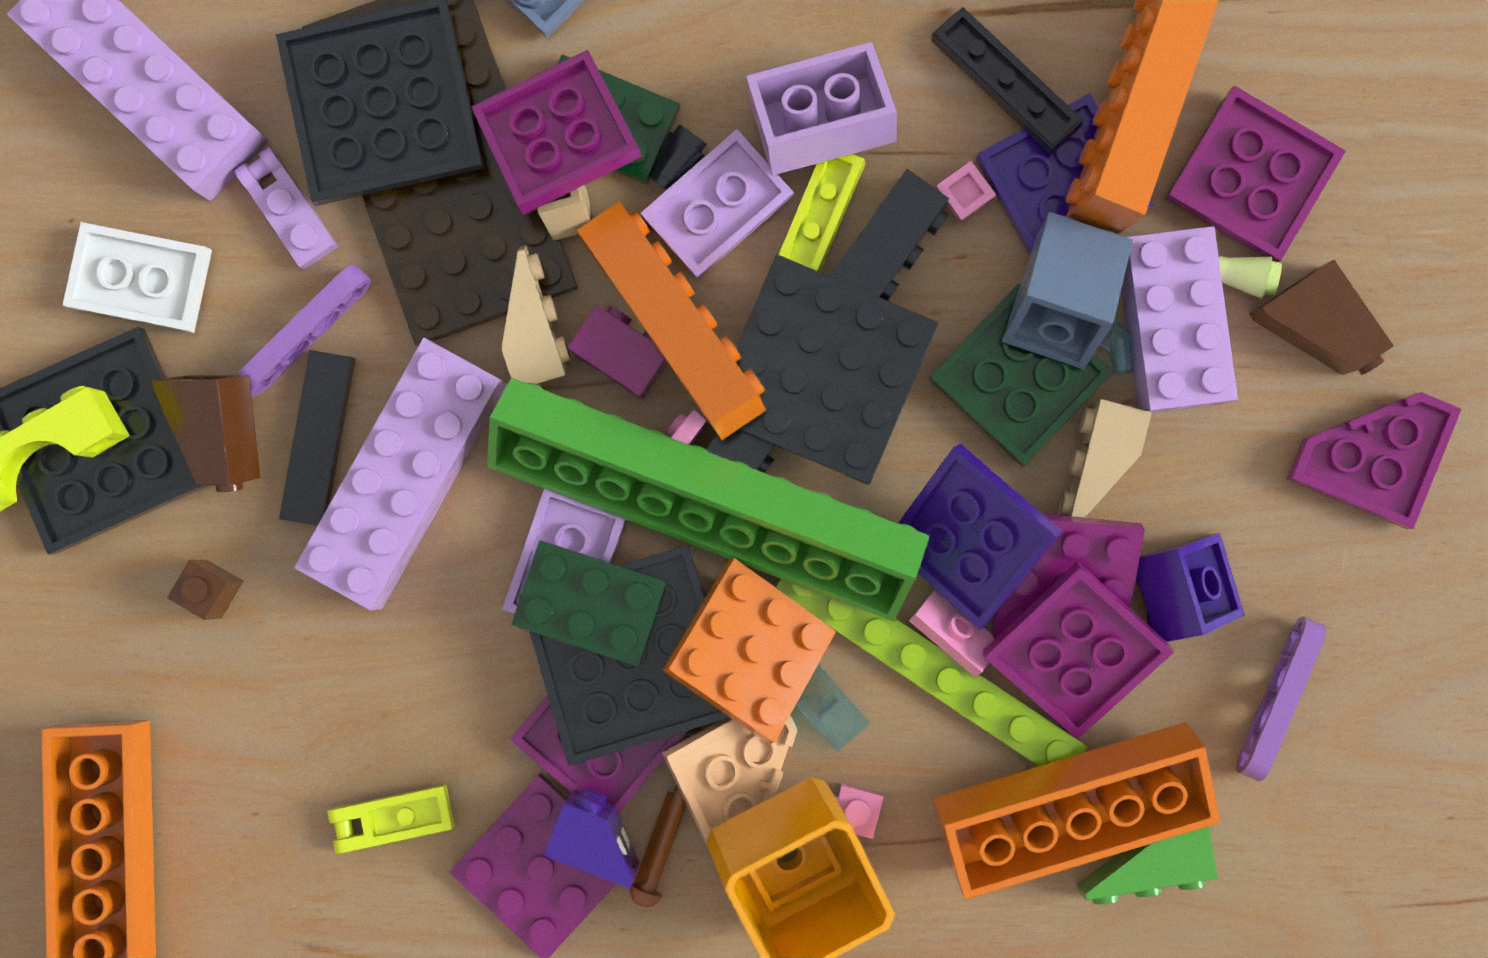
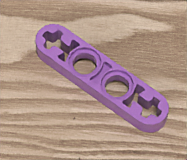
M356 264L346 267L337 274L238 372L237 375H249L251 397L261 394L270 387L368 290L372 281Z
M1304 616L1300 617L1293 625L1240 751L1236 765L1238 773L1259 782L1265 779L1270 772L1326 635L1325 625Z

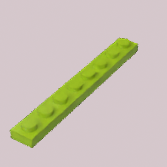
M783 579L777 584L776 588L828 626L1036 765L1048 764L1084 753L1087 750L1088 746L980 674L974 678L941 648L896 618L893 622Z

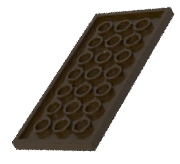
M375 0L302 26V28L427 0ZM447 0L449 2L471 106H474L506 90L474 0ZM474 112L473 116L485 166L484 169L362 196L416 346L420 345L423 338L433 342L507 315L517 253L522 245L526 244L529 255L537 253L544 278L538 280L543 296L551 295L554 298L578 289L561 240L553 241L538 214V208L522 215Z

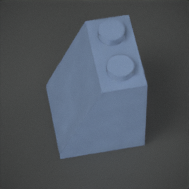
M1049 212L1036 236L1002 342L1085 369L1113 325L1133 239L1076 221L1068 216Z

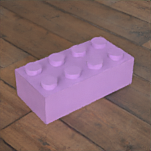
M1215 227L1127 237L1133 239L1121 291L1137 409L1158 413L1223 405L1238 400Z

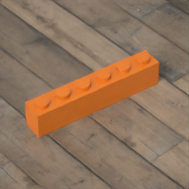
M618 201L577 229L578 234L721 440L766 411L759 397L760 394L765 392L762 384L751 369L743 373L738 367L736 361L741 359L740 354L727 336L719 340L712 330L718 326L715 319L704 304L696 308L692 303L690 297L695 294L681 272L673 276L667 266L672 261L659 241L651 245L645 236L650 233V230L637 211L629 215L621 202Z

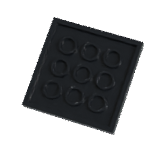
M427 0L276 34L310 198L314 205L319 206L485 168L449 2L447 0Z
M776 254L736 346V350L741 356V359L736 361L738 367L743 373L751 369L765 389V392L760 394L759 397L766 411L738 430L854 480L870 485L939 322Z
M136 327L0 388V431L8 430L10 432L23 424L22 418L27 414L41 408H47L48 410L62 402L60 396L68 390L78 386H85V388L90 387L105 391L130 435L93 458L74 455L64 447L53 444L37 450L24 462L16 482L48 555H56L209 486L196 484L155 395L152 381L166 377L144 328Z
M689 545L619 565L667 581L639 667L530 632L568 766L730 718L662 671L705 599Z

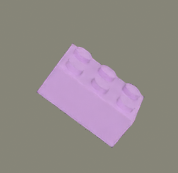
M872 42L746 76L750 107L772 176L897 142V111Z

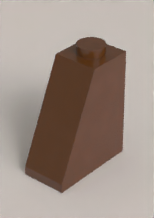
M1335 260L1318 267L1249 313L1254 322L1341 375L1357 370L1360 375L1368 373L1384 362L1381 354L1394 346Z
M182 375L152 381L155 395L197 485H216L217 492H232L243 489V482L261 478L249 375Z

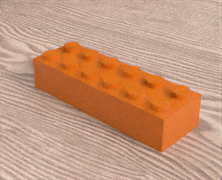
M1135 0L1133 10L1138 11L1134 24H1129L1121 39L1120 48L1125 51L1121 62L1117 61L1108 76L1106 86L1111 87L1107 101L1103 100L1095 113L1093 125L1098 127L1094 139L1087 141L1081 153L1079 163L1084 165L1080 178L1074 179L1066 195L1065 202L1070 204L1066 216L1076 221L1120 234L1145 215L1219 0Z
M150 720L64 723L43 728L41 732L47 958H156Z
M1186 722L933 798L952 871L964 900L1221 823L1206 748Z

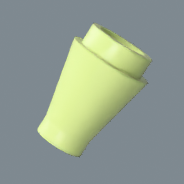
M1219 256L1223 284L1260 299L1264 295L1275 296L1281 276L1282 263L1272 261V257L1227 258Z

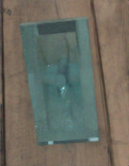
M818 664L796 705L824 738L839 751L867 727L870 722L824 668Z

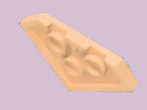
M791 715L775 743L765 742L732 718L717 721L662 752L706 846L712 828L777 794L784 773L781 771L788 747L793 746L798 731Z

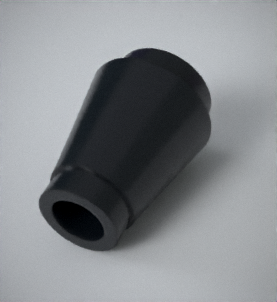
M679 124L674 132L669 130L649 177L665 189L670 188L705 156L702 154V151L707 143Z

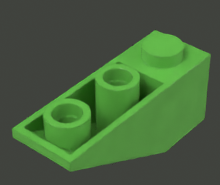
M1209 826L1116 854L1078 883V892L1086 900H1092L1093 904L1101 905L1117 902L1119 900L1118 895L1135 893L1137 897H1152L1161 894V888L1178 885V888L1182 890L1204 887L1206 880L1218 879Z

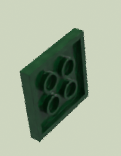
M1018 283L928 379L1023 467L1102 385L1113 371L1095 354L1085 369H1081L1002 342L1020 287Z

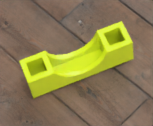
M85 386L75 387L60 396L62 402L48 410L47 408H41L27 414L22 418L23 424L10 432L8 430L0 431V511L17 502L16 481L19 471L27 458L37 450L48 445L58 444L74 455L93 458L130 436L105 391L90 387L85 388Z

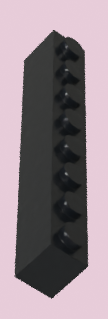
M906 169L830 277L888 301L899 286L893 279L902 266L910 271L924 251L918 244L927 231L934 236L949 216L948 213L943 211L949 198ZM740 430L735 431L723 440L716 435L706 449L712 454L731 461H740L750 468L763 473L768 471L775 460L769 456L775 445Z

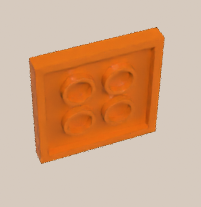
M733 558L727 560L662 671L765 742L775 743L836 631Z

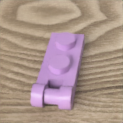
M269 146L259 153L260 158L249 166L244 163L236 168L234 172L297 265L305 270L337 249L339 245L281 159ZM272 172L277 181L264 189L259 180Z

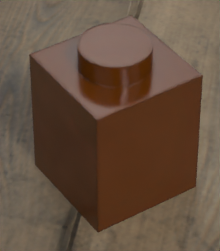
M189 560L167 599L203 620L219 619L225 614L243 580L209 560Z

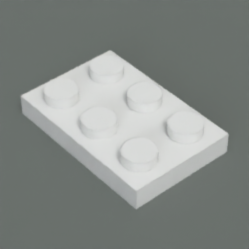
M81 222L62 306L194 333L212 250L205 246Z

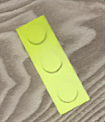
M850 154L816 164L779 255L818 272L822 271L866 165L864 158Z

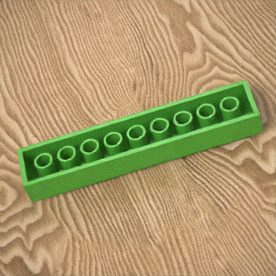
M514 378L510 379L490 416L487 467L722 557L728 559L735 558L746 566L893 622L916 579L930 535L919 532L909 525L892 522L874 515V513L867 509L855 508L834 500L825 493L810 491L792 484L785 478L773 477L752 469L740 461L728 460L712 454L700 446L688 445L667 437L658 430L643 428L625 421L618 415L606 414L585 406L576 399L561 397L543 390L536 384L524 383Z

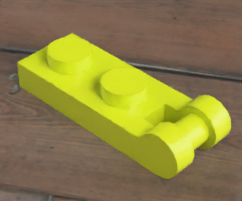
M447 784L360 803L342 805L327 810L329 823H334L337 837L333 840L335 854L452 830L455 827ZM361 818L363 833L354 834L352 819Z

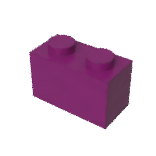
M596 305L567 348L572 354L643 400L667 365V361L646 331L641 335L628 326L632 319L611 305L607 311Z

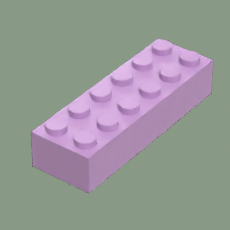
M20 0L7 13L19 27L191 189L209 201H212L236 176L234 170L244 163L247 164L269 141L120 0Z
M423 338L294 568L370 611L383 609L508 384L432 341Z

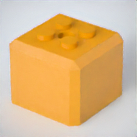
M810 777L711 829L706 842L725 891L761 958H835L890 928L895 913L848 818L825 780ZM798 848L797 855L792 860L787 862L777 860L778 857Z

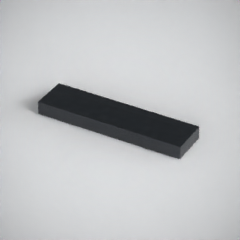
M964 7L959 9L932 33L931 41L1050 155L1082 127L1084 120Z
M313 350L309 351L279 515L281 520L318 526L329 506L355 358Z

